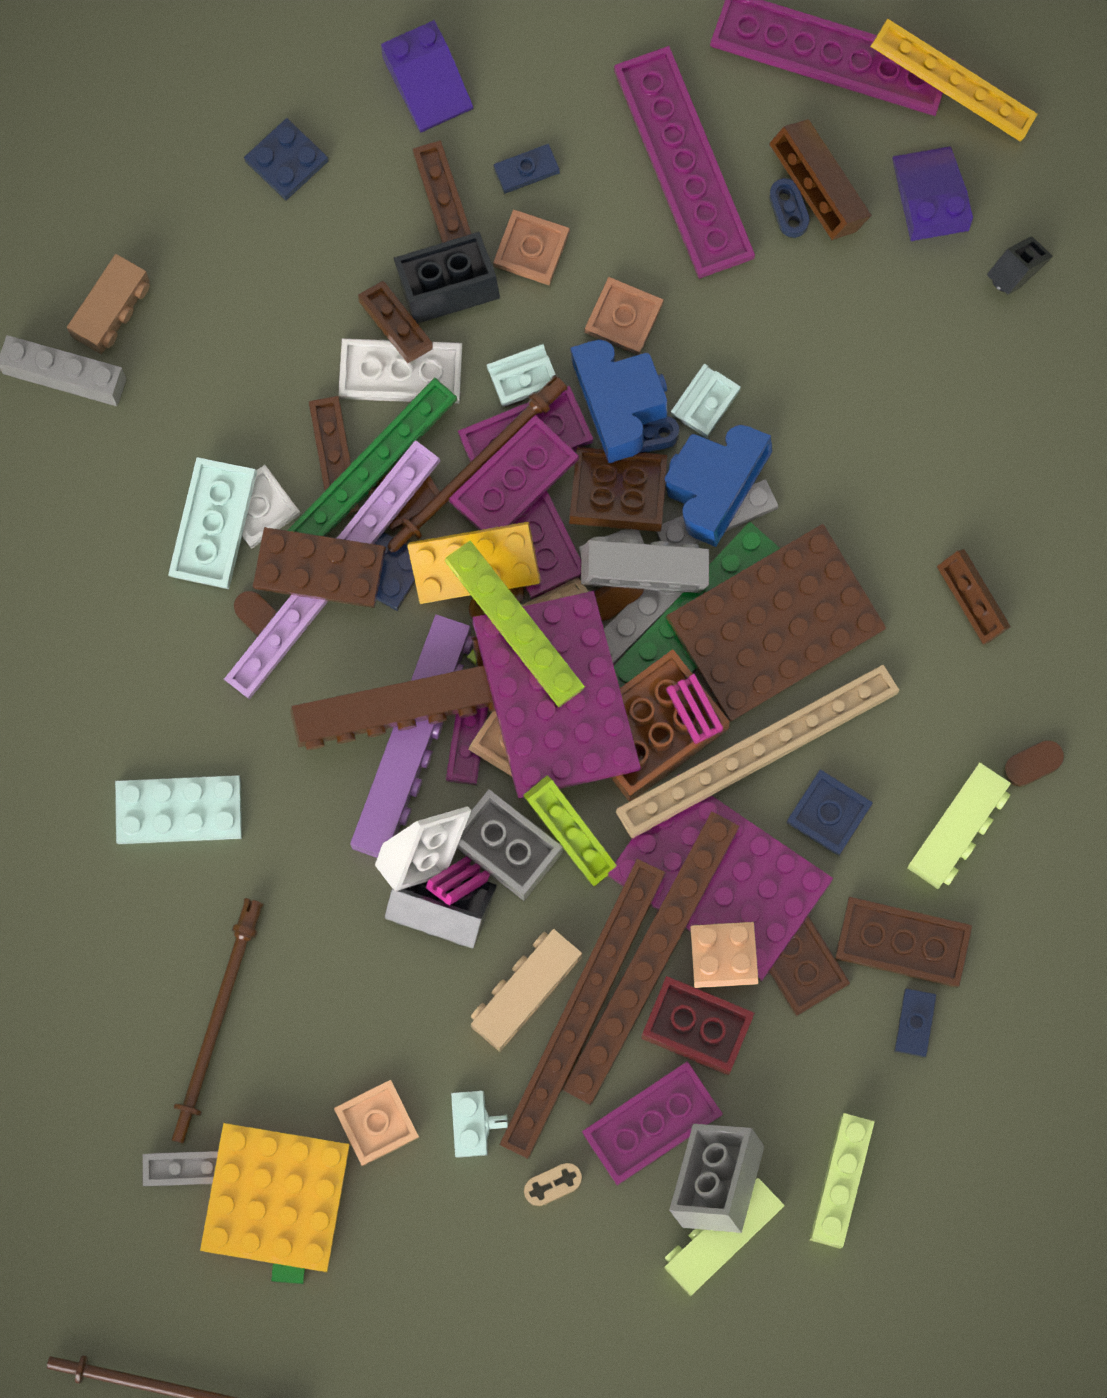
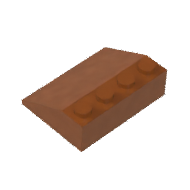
M673 649L620 688L641 768L639 771L610 778L629 802L647 791L729 729L730 721L702 687L723 727V731L697 744L694 743L666 690L667 687L674 686L679 681L686 680L689 676L693 675ZM692 685L688 686V689L694 701L696 702L702 716L704 717L709 729L713 728L714 726L712 725ZM682 691L676 692L698 735L704 733Z

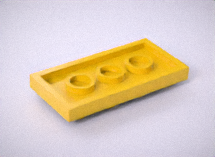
M529 522L409 542L407 545L420 604L470 596V593L445 562L447 556L470 540L508 589L540 584L541 581Z

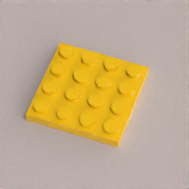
M223 1123L200 1251L328 1272L350 1144Z

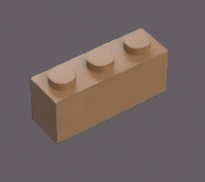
M115 254L68 324L67 329L71 337L101 355L106 347L110 348L116 341L117 331L121 324H126L130 320L134 311L133 306L137 300L143 299L149 290L150 280L146 271Z

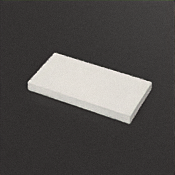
M342 338L339 399L411 402L435 377L457 396L458 400L455 403L460 404L462 343L433 342V350L407 363L390 340Z

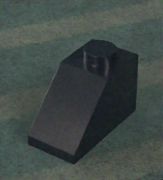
M1031 236L1008 248L986 275L992 279L993 285L998 290L1009 295L1020 289L1053 256Z

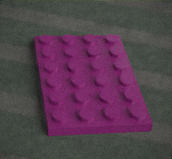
M594 591L522 606L585 686L583 691L559 708L488 616L485 614L473 617L472 621L518 798L524 797L523 795L547 775L561 789L640 770L639 759Z
M709 796L632 838L616 860L615 864L617 866L607 874L614 881L624 886L636 859L666 872L651 904L652 907L659 910L711 811L740 826L686 930L691 933V926L754 922L758 980L761 982L833 881L831 876L713 796Z

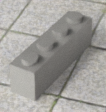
M6 335L0 353V369L4 375L118 406L127 379L122 367Z
M594 537L588 540L581 548V584L701 593L709 585V549L699 548L697 544H683L680 547L669 546L668 542L663 541L652 542L649 545L639 544V541L635 539L609 542V538Z

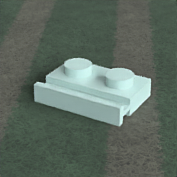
M543 344L487 364L488 372L502 407L529 398L533 392L537 393L555 375Z
M704 364L671 410V416L677 417L682 423L708 438L740 392L741 386L719 372L708 368V365Z

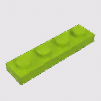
M548 775L523 795L593 887L607 877V873L617 866Z

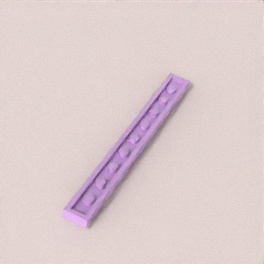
M415 440L337 539L374 544L440 462L439 457ZM291 595L224 680L250 700L328 601Z

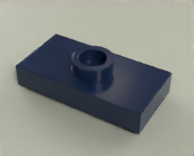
M549 144L493 164L504 194L560 173Z
M905 988L894 1052L926 1057L937 994Z

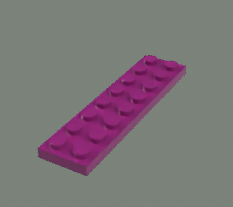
M725 0L710 43V47L933 116H936L943 92L870 47L877 35L764 0Z
M670 46L614 65V72L698 278L700 279L755 259V253Z

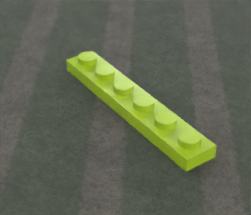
M471 540L445 558L449 568L558 708L584 690L585 686Z

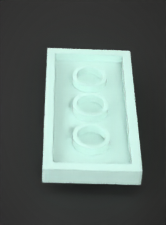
M196 458L168 575L170 577L225 589L230 588L257 475L255 469Z
M240 776L115 781L117 844L242 839Z

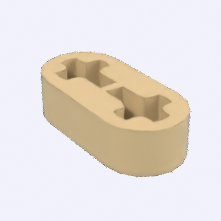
M570 1163L552 1168L531 1178L526 1183L524 1188L525 1198L533 1206H543L566 1196L579 1188L582 1180L581 1172L577 1166ZM567 1169L569 1173L575 1172L577 1177L573 1179V1186L568 1187L566 1183L555 1186L554 1181L562 1177L561 1171ZM534 1183H538L540 1187L551 1184L552 1188L544 1192L545 1198L543 1200H539L537 1196L531 1198L529 1193L533 1191L532 1185Z

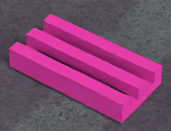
M695 674L689 676L686 680L679 681L674 686L667 687L666 690L695 744L723 731V727ZM692 685L712 725L714 726L713 728L709 729L704 717L702 716L696 702L694 701L688 689V686ZM682 691L704 733L698 735L676 692Z
M466 856L430 878L426 889L450 906L486 883L490 873L486 870L481 873L479 871L481 866L477 863L471 866V859ZM469 877H473L472 879L461 885V882H463ZM451 888L454 889L453 891H451V892L448 893V894L445 893V892H447L448 890H450Z

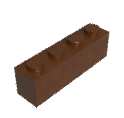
M809 119L784 126L769 143L831 240L857 232L872 216Z

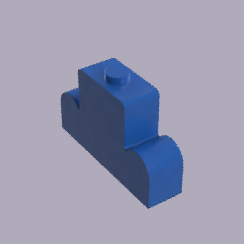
M594 340L571 347L572 365L608 463L638 454L644 445L643 424L663 419L667 416V398L664 393L667 392V385L663 374H657L651 356L648 353L615 362L614 348L609 342L604 340Z
M738 425L731 428L725 437L726 446L696 434L690 435L680 453L675 454L671 459L669 471L665 476L668 497L684 503L682 510L687 533L691 537L714 547L718 545L772 453L771 435L749 426Z

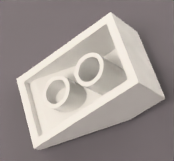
M467 806L416 821L383 843L375 866L395 891L427 882L430 878L450 866L471 809Z

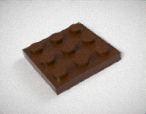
M577 447L576 454L579 455V460L575 463L569 524L661 532L668 455L638 453L634 456L608 463L604 449Z

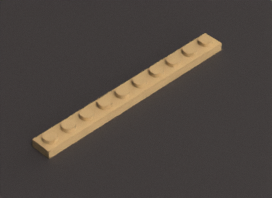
M881 665L617 808L616 813L630 837L634 838L897 695L899 688L885 666Z

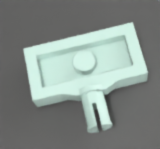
M484 1091L451 1093L455 1157L488 1155L487 1139L490 1129L508 1128V1122H499L508 1121V1115L489 1116L485 1108Z

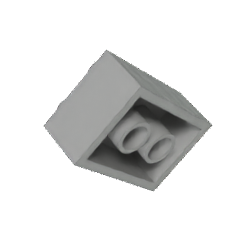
M489 789L472 809L457 845V849L481 866L483 870L489 872L492 877L523 901L527 899L563 853V846Z
M693 1124L669 1210L683 1228L742 1233L764 1150V1145L754 1130L745 1127Z

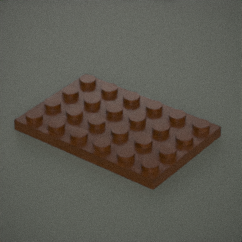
M824 524L819 525L666 616L699 674L730 722L887 629Z

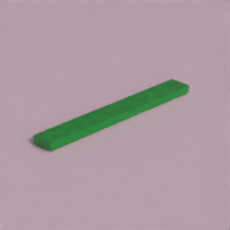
M434 377L287 531L326 537L393 468L415 440L418 442L458 400L457 396Z

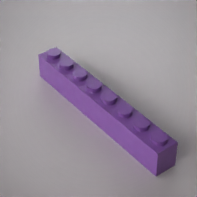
M435 614L411 681L464 670V665L460 663L464 653L469 655L473 646L471 627ZM428 720L416 722L417 727L402 731L398 730V726L393 727L350 843L353 850L378 858L383 843L397 835L401 825H407L412 810L408 807L411 796L417 797L422 784V779L418 778L422 767L427 769L433 751L429 750L432 739L438 740L443 722L429 724Z

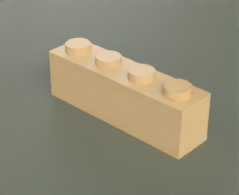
M555 929L549 934L544 931L533 944V947L536 948L528 958L523 955L512 968L515 973L508 982L502 979L491 992L494 998L486 1006L484 1003H481L471 1015V1018L474 1020L471 1023L472 1029L499 1052L503 1050L582 958V952Z

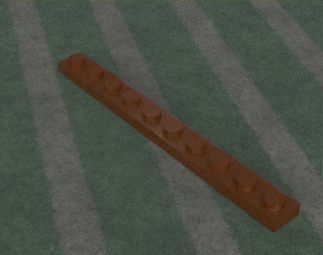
M711 811L563 1088L565 1092L589 1105L593 1104L740 828L739 825Z
M636 859L499 1145L527 1159L530 1158L666 872Z

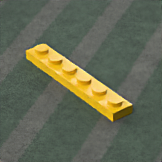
M889 19L884 22L870 46L1018 141L1024 139L1038 115Z

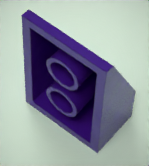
M435 20L381 44L383 60L420 133L474 109L449 48Z
M951 146L893 156L892 160L910 241L969 231L973 215L967 189Z

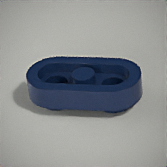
M786 178L779 179L771 186L770 202L781 232L788 237L797 238L807 231L809 215L801 192L794 181ZM787 194L790 198L782 200L779 195ZM791 220H795L799 223V225L797 227H791L788 224V222Z
M666 416L663 419L643 424L644 445L639 453L665 449L675 445L679 439V425L676 420ZM661 433L669 434L667 437H660L659 435Z

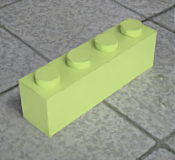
M979 763L907 869L937 889L940 888L943 882L949 886L959 871L954 867L960 857L964 860L969 857L976 846L971 841L977 832L984 835L993 822V819L989 817L990 813L995 807L1001 810L1011 794L1006 792L1011 783L982 763Z
M846 1113L841 1115L810 1241L839 1249L844 1246L875 1121Z
M757 1178L742 1233L694 1229L688 1235L692 1241L684 1249L678 1245L665 1257L669 1263L664 1268L692 1296L785 1205Z

